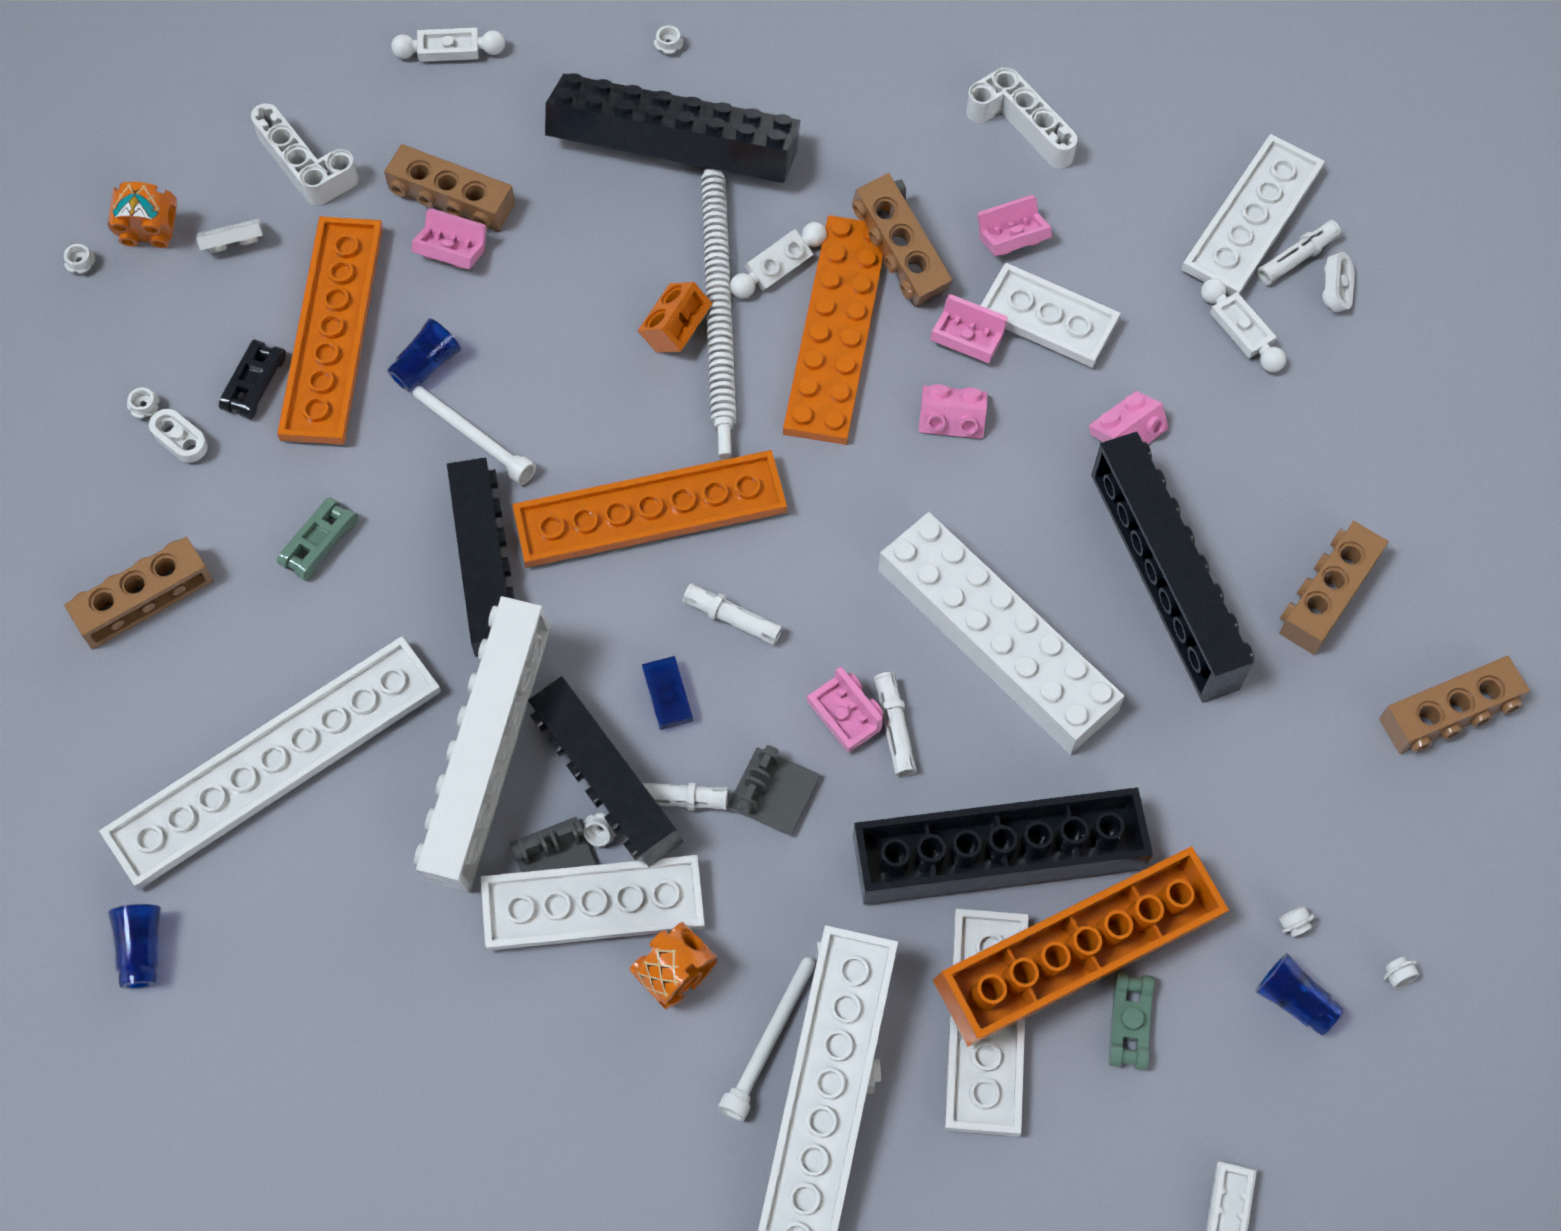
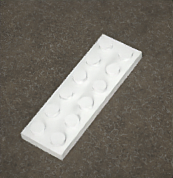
M1270 134L1184 261L1181 270L1203 282L1209 279H1219L1226 286V294L1230 296L1236 292L1240 294L1322 170L1325 161Z
M697 855L661 858L650 867L647 866L644 860L480 876L486 951L657 934L663 930L670 932L681 922H684L691 930L705 928Z
M956 909L954 915L952 966L1027 929L1028 914ZM950 1014L944 1131L1020 1137L1022 1128L1025 1019L968 1047Z

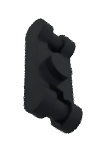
M256 339L252 340L221 395L219 409L229 413L236 411L239 412L241 417L253 419L258 409V403L277 368L281 367L285 361L286 350L277 346L270 348L266 346L265 342ZM261 359H266L264 363L258 361ZM240 392L246 394L244 400L237 398Z

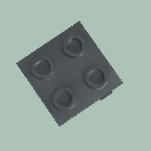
M767 745L765 749L757 747L727 808L792 836L821 774L777 756L779 750L771 745Z
M576 816L510 842L521 872L596 865L584 837L581 823Z

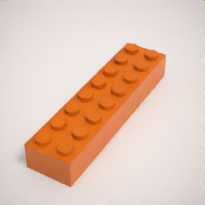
M1191 846L941 971L933 979V982L966 1045L970 1047L1215 921L1228 912L1229 909L1194 848Z

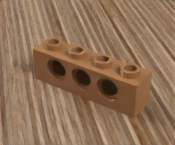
M404 144L400 145L384 170L388 189L399 197L406 196L418 201L425 207H434L448 214L484 224L486 229L489 228L499 232L515 206L512 185Z
M890 173L856 189L852 200L853 211L858 219L865 221L869 228L868 235L874 246H879L885 255L883 257L884 263L889 272H895L900 281L899 287L905 299L911 300L916 307L947 291L952 278ZM884 210L890 214L891 218L882 219L876 212ZM901 237L906 241L907 245L898 246L893 242L892 238ZM915 263L919 265L922 272H912L908 268V264Z
M1354 520L1347 531L1340 528L1330 543V546L1334 547L1330 555L1325 552L1322 554L1313 569L1318 572L1313 580L1307 577L1298 590L1297 595L1301 599L1297 605L1290 602L1281 615L1280 620L1285 623L1279 634L1315 655L1389 541ZM1342 558L1351 560L1353 564L1346 563ZM1325 582L1332 583L1337 589L1328 587ZM1308 607L1316 608L1320 614L1311 612Z
M186 536L180 540L168 543L164 549L150 557L139 559L132 567L125 571L107 577L103 583L89 591L78 593L71 601L65 603L64 606L91 649H94L213 582V579ZM174 570L170 575L163 576L167 571ZM143 587L140 592L133 593L135 589ZM113 604L109 609L102 611L106 605Z
M1507 655L1387 706L1379 720L1399 754L1411 749L1413 753H1418L1433 744L1432 740L1440 737L1444 740L1451 739L1463 731V727L1470 724L1474 727H1479L1493 718L1492 715L1500 711L1504 715L1514 712L1523 705L1521 701L1530 689ZM1480 691L1488 693L1491 699L1485 698ZM1450 703L1456 704L1462 712L1455 711L1450 706ZM1419 716L1428 718L1432 725L1425 724Z

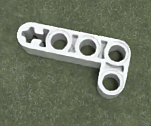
M1011 68L997 69L970 87L966 106V115L970 120L984 123L1001 113L1051 166L1062 169L1072 164L1078 141L1076 133L1015 70Z
M265 103L253 108L251 120L259 141L308 203L315 206L326 204L357 185L359 176L353 156L349 151L337 149L317 159L274 105Z

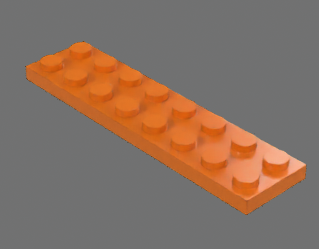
M828 215L825 227L827 237L822 242L783 425V435L847 445L884 254L879 246L876 247L871 242L868 235L869 228L864 220Z
M319 216L277 432L280 441L345 445L383 233L381 220Z
M772 450L512 504L526 568L787 513V504Z

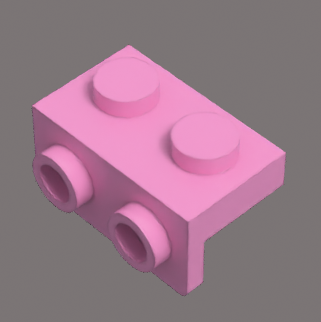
M1034 195L980 211L977 214L980 240L994 256L1006 255L1013 250L1037 245L1041 241L1052 238V228L1038 213L1037 198Z
M429 208L426 211L425 227L412 240L411 252L423 255L428 259H437L450 263L457 268L470 270L485 252L486 225Z
M950 294L946 299L944 311L932 330L930 340L989 363L1003 339L1008 317Z
M941 384L923 385L919 432L983 438L987 413V392L972 387L955 389Z
M1135 391L1108 412L1102 414L1101 417L1088 425L1091 436L1102 442L1137 431L1141 440L1149 444L1168 430V423L1161 402Z
M839 667L835 670V677L807 696V703L846 752L850 753L882 730V716L884 714L879 704L874 699L868 700L861 691L863 688L858 678L853 673L847 674L843 667Z

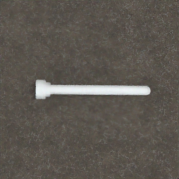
M416 386L413 389L412 394L416 399L505 465L506 471L509 472V477L516 483L524 485L533 477L536 471V464L526 456H513L423 387Z
M806 957L801 961L736 1088H731L729 1093H724L718 1109L727 1116L743 1122L751 1109L749 1105L751 1097L749 1094L815 968V962L812 958Z

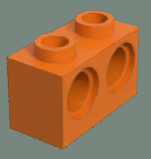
M695 282L669 283L637 331L656 353L681 352L712 306V302Z

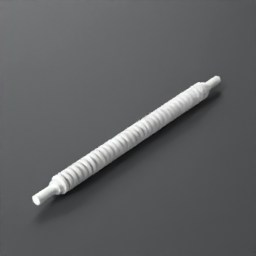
M707 168L701 177L706 296L712 302V306L707 312L711 424L718 431L719 458L729 459L732 457L731 430H733V425L736 423L726 178L722 171Z

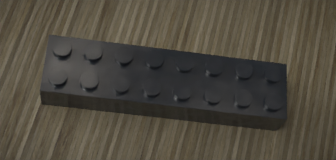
M563 73L546 101L545 136L785 183L796 156L801 120L791 118L785 114L763 113L758 109L733 107L724 102L712 103L702 101L698 97H682L672 95L667 91L656 92L642 89L637 85L626 86L616 84L607 79L595 80L585 78L576 73Z
M1137 431L1100 443L1091 476L1202 703L1240 690L1254 664L1253 651L1248 643L1243 642L1238 632V621L1233 613L1228 612L1224 604L1222 589L1217 583L1214 584L1209 574L1207 559L1203 554L1199 555L1194 545L1193 532L1189 526L1184 525L1180 517L1179 504L1174 497H1170L1166 489L1164 474L1160 469H1156L1148 443L1141 440Z
M1138 787L856 822L853 829V842L863 905L1146 869L1153 856Z

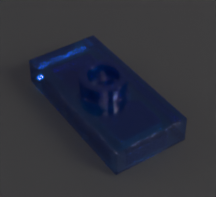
M675 656L642 664L643 674L659 730L693 722V716Z

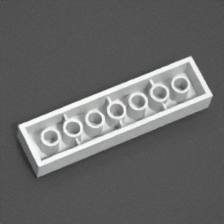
M930 512L925 514L880 552L878 571L1067 753L1071 755L1119 712L1125 696Z
M501 596L498 606H493L488 621L491 630L488 639H483L479 647L478 659L481 662L477 673L473 672L469 679L468 693L471 694L467 706L463 705L459 711L457 726L460 729L456 740L452 739L448 746L446 759L449 761L446 774L442 773L439 776L436 785V795H439L435 809L430 808L425 821V829L428 832L424 843H419L414 856V864L417 865L416 870L427 881L469 893L474 883L528 705V699L531 695L551 629L542 606Z

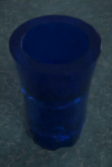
M428 318L419 333L396 357V361L389 367L387 372L402 389L410 392L418 383H423L444 362L459 353L461 347L447 329L434 319Z
M133 904L116 907L108 911L113 932L116 971L119 972V986L122 989H141L156 984L160 906Z
M1285 953L1274 964L1255 990V993L1275 1003L1306 1027L1309 1025L1322 1036L1331 1029L1343 1013V1008L1331 999L1332 995L1302 970L1288 953Z

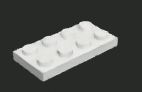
M1006 262L980 305L1007 316L1006 330L1091 368L1096 363L1121 314Z

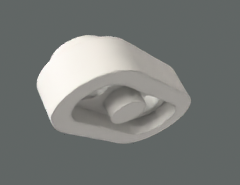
M1340 252L1329 256L1324 267L1326 277L1325 290L1322 297L1325 305L1334 312L1349 309L1353 303L1354 266L1350 257L1345 252Z
M162 409L154 413L150 418L149 429L153 437L181 461L195 462L206 454L208 444L203 433L175 410ZM169 427H173V428L171 429V431H169V432H164L165 429H167V428H169ZM190 446H196L191 450H187V448Z

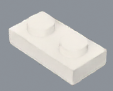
M254 219L197 233L196 239L200 251L208 249L209 253H215L227 249L226 244L238 241L240 246L255 243L258 241L257 237L263 235V229L260 219Z

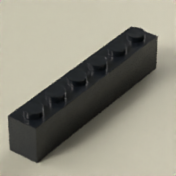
M486 457L446 463L470 640L475 657H478L482 640L488 639L491 630L488 621L492 607L498 606L501 596L515 599L513 587H507L505 577L512 576L509 557H502L501 551L502 547H507L504 527L498 528L497 518H502L503 514L500 498H494L493 489L499 488L496 469L489 470Z
M563 676L528 699V702L535 710L530 714V717L541 732L548 729L553 735L548 741L559 757L565 753L569 757L571 762L566 766L577 782L585 779L590 787L585 792L596 808L603 804L609 813L604 816V819L615 834L623 831L628 840L623 845L635 861L642 857L647 866L650 867L684 842L677 829Z

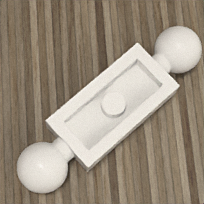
M477 27L417 30V40H413L408 35L400 34L391 43L392 52L396 57L407 59L414 52H417L419 62L479 59V49H483L490 55H497L505 47V39L500 32L490 30L482 37H479Z
M810 222L803 228L802 236L799 235L796 229L788 233L744 265L749 274L740 273L735 275L730 283L731 292L736 297L745 299L754 293L756 284L761 291L767 289L813 255L808 246L818 247L822 245V242L827 237L825 227L818 222Z
M1207 280L1201 287V296L1207 303L1215 304L1210 311L1212 317L1249 359L1259 353L1261 355L1260 363L1264 370L1272 373L1280 371L1286 364V355L1282 349L1270 347L1275 343L1276 335L1238 292L1227 297L1226 286L1221 280Z

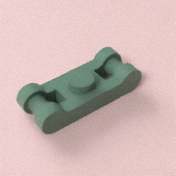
M331 497L327 498L280 552L277 563L285 569L292 568L296 571V575L304 581L309 580L315 573L318 564L344 533L355 526L358 521V514L350 509L344 510L340 507L338 501ZM334 518L336 521L332 525L327 522L328 519ZM302 550L308 552L304 559L298 557Z
M1116 971L1108 1057L1109 1066L1121 1067V1064L1134 1065L1135 1069L1147 1070L1154 976L1142 975L1141 978L1129 977L1127 972ZM1126 992L1139 993V1002L1126 1001ZM1123 1041L1136 1042L1135 1050L1123 1049Z

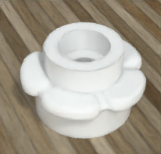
M667 25L658 29L654 46L665 54H673L677 49L682 48L683 39L680 37V32L676 27Z
M73 244L64 252V261L66 262L64 266L71 273H85L95 263V255L85 245Z
M140 387L134 389L129 394L127 408L131 411L132 416L142 419L150 417L158 411L159 407L157 404H159L160 400L158 395L150 389Z
M602 812L587 816L583 829L585 839L590 844L598 847L611 843L614 840L613 836L617 835L604 819V816L607 814Z
M1305 906L1298 907L1278 918L1283 926L1281 932H1290L1292 937L1306 932L1312 928L1309 921L1314 918V915H1309Z
M1405 957L1392 961L1385 967L1388 971L1384 977L1385 982L1389 981L1394 989H1400L1412 983L1420 976L1416 969L1417 962L1407 961Z

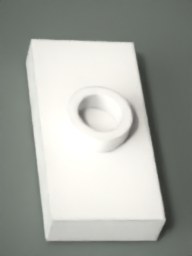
M1221 1161L1216 1163L1206 1231H1248L1257 1170Z

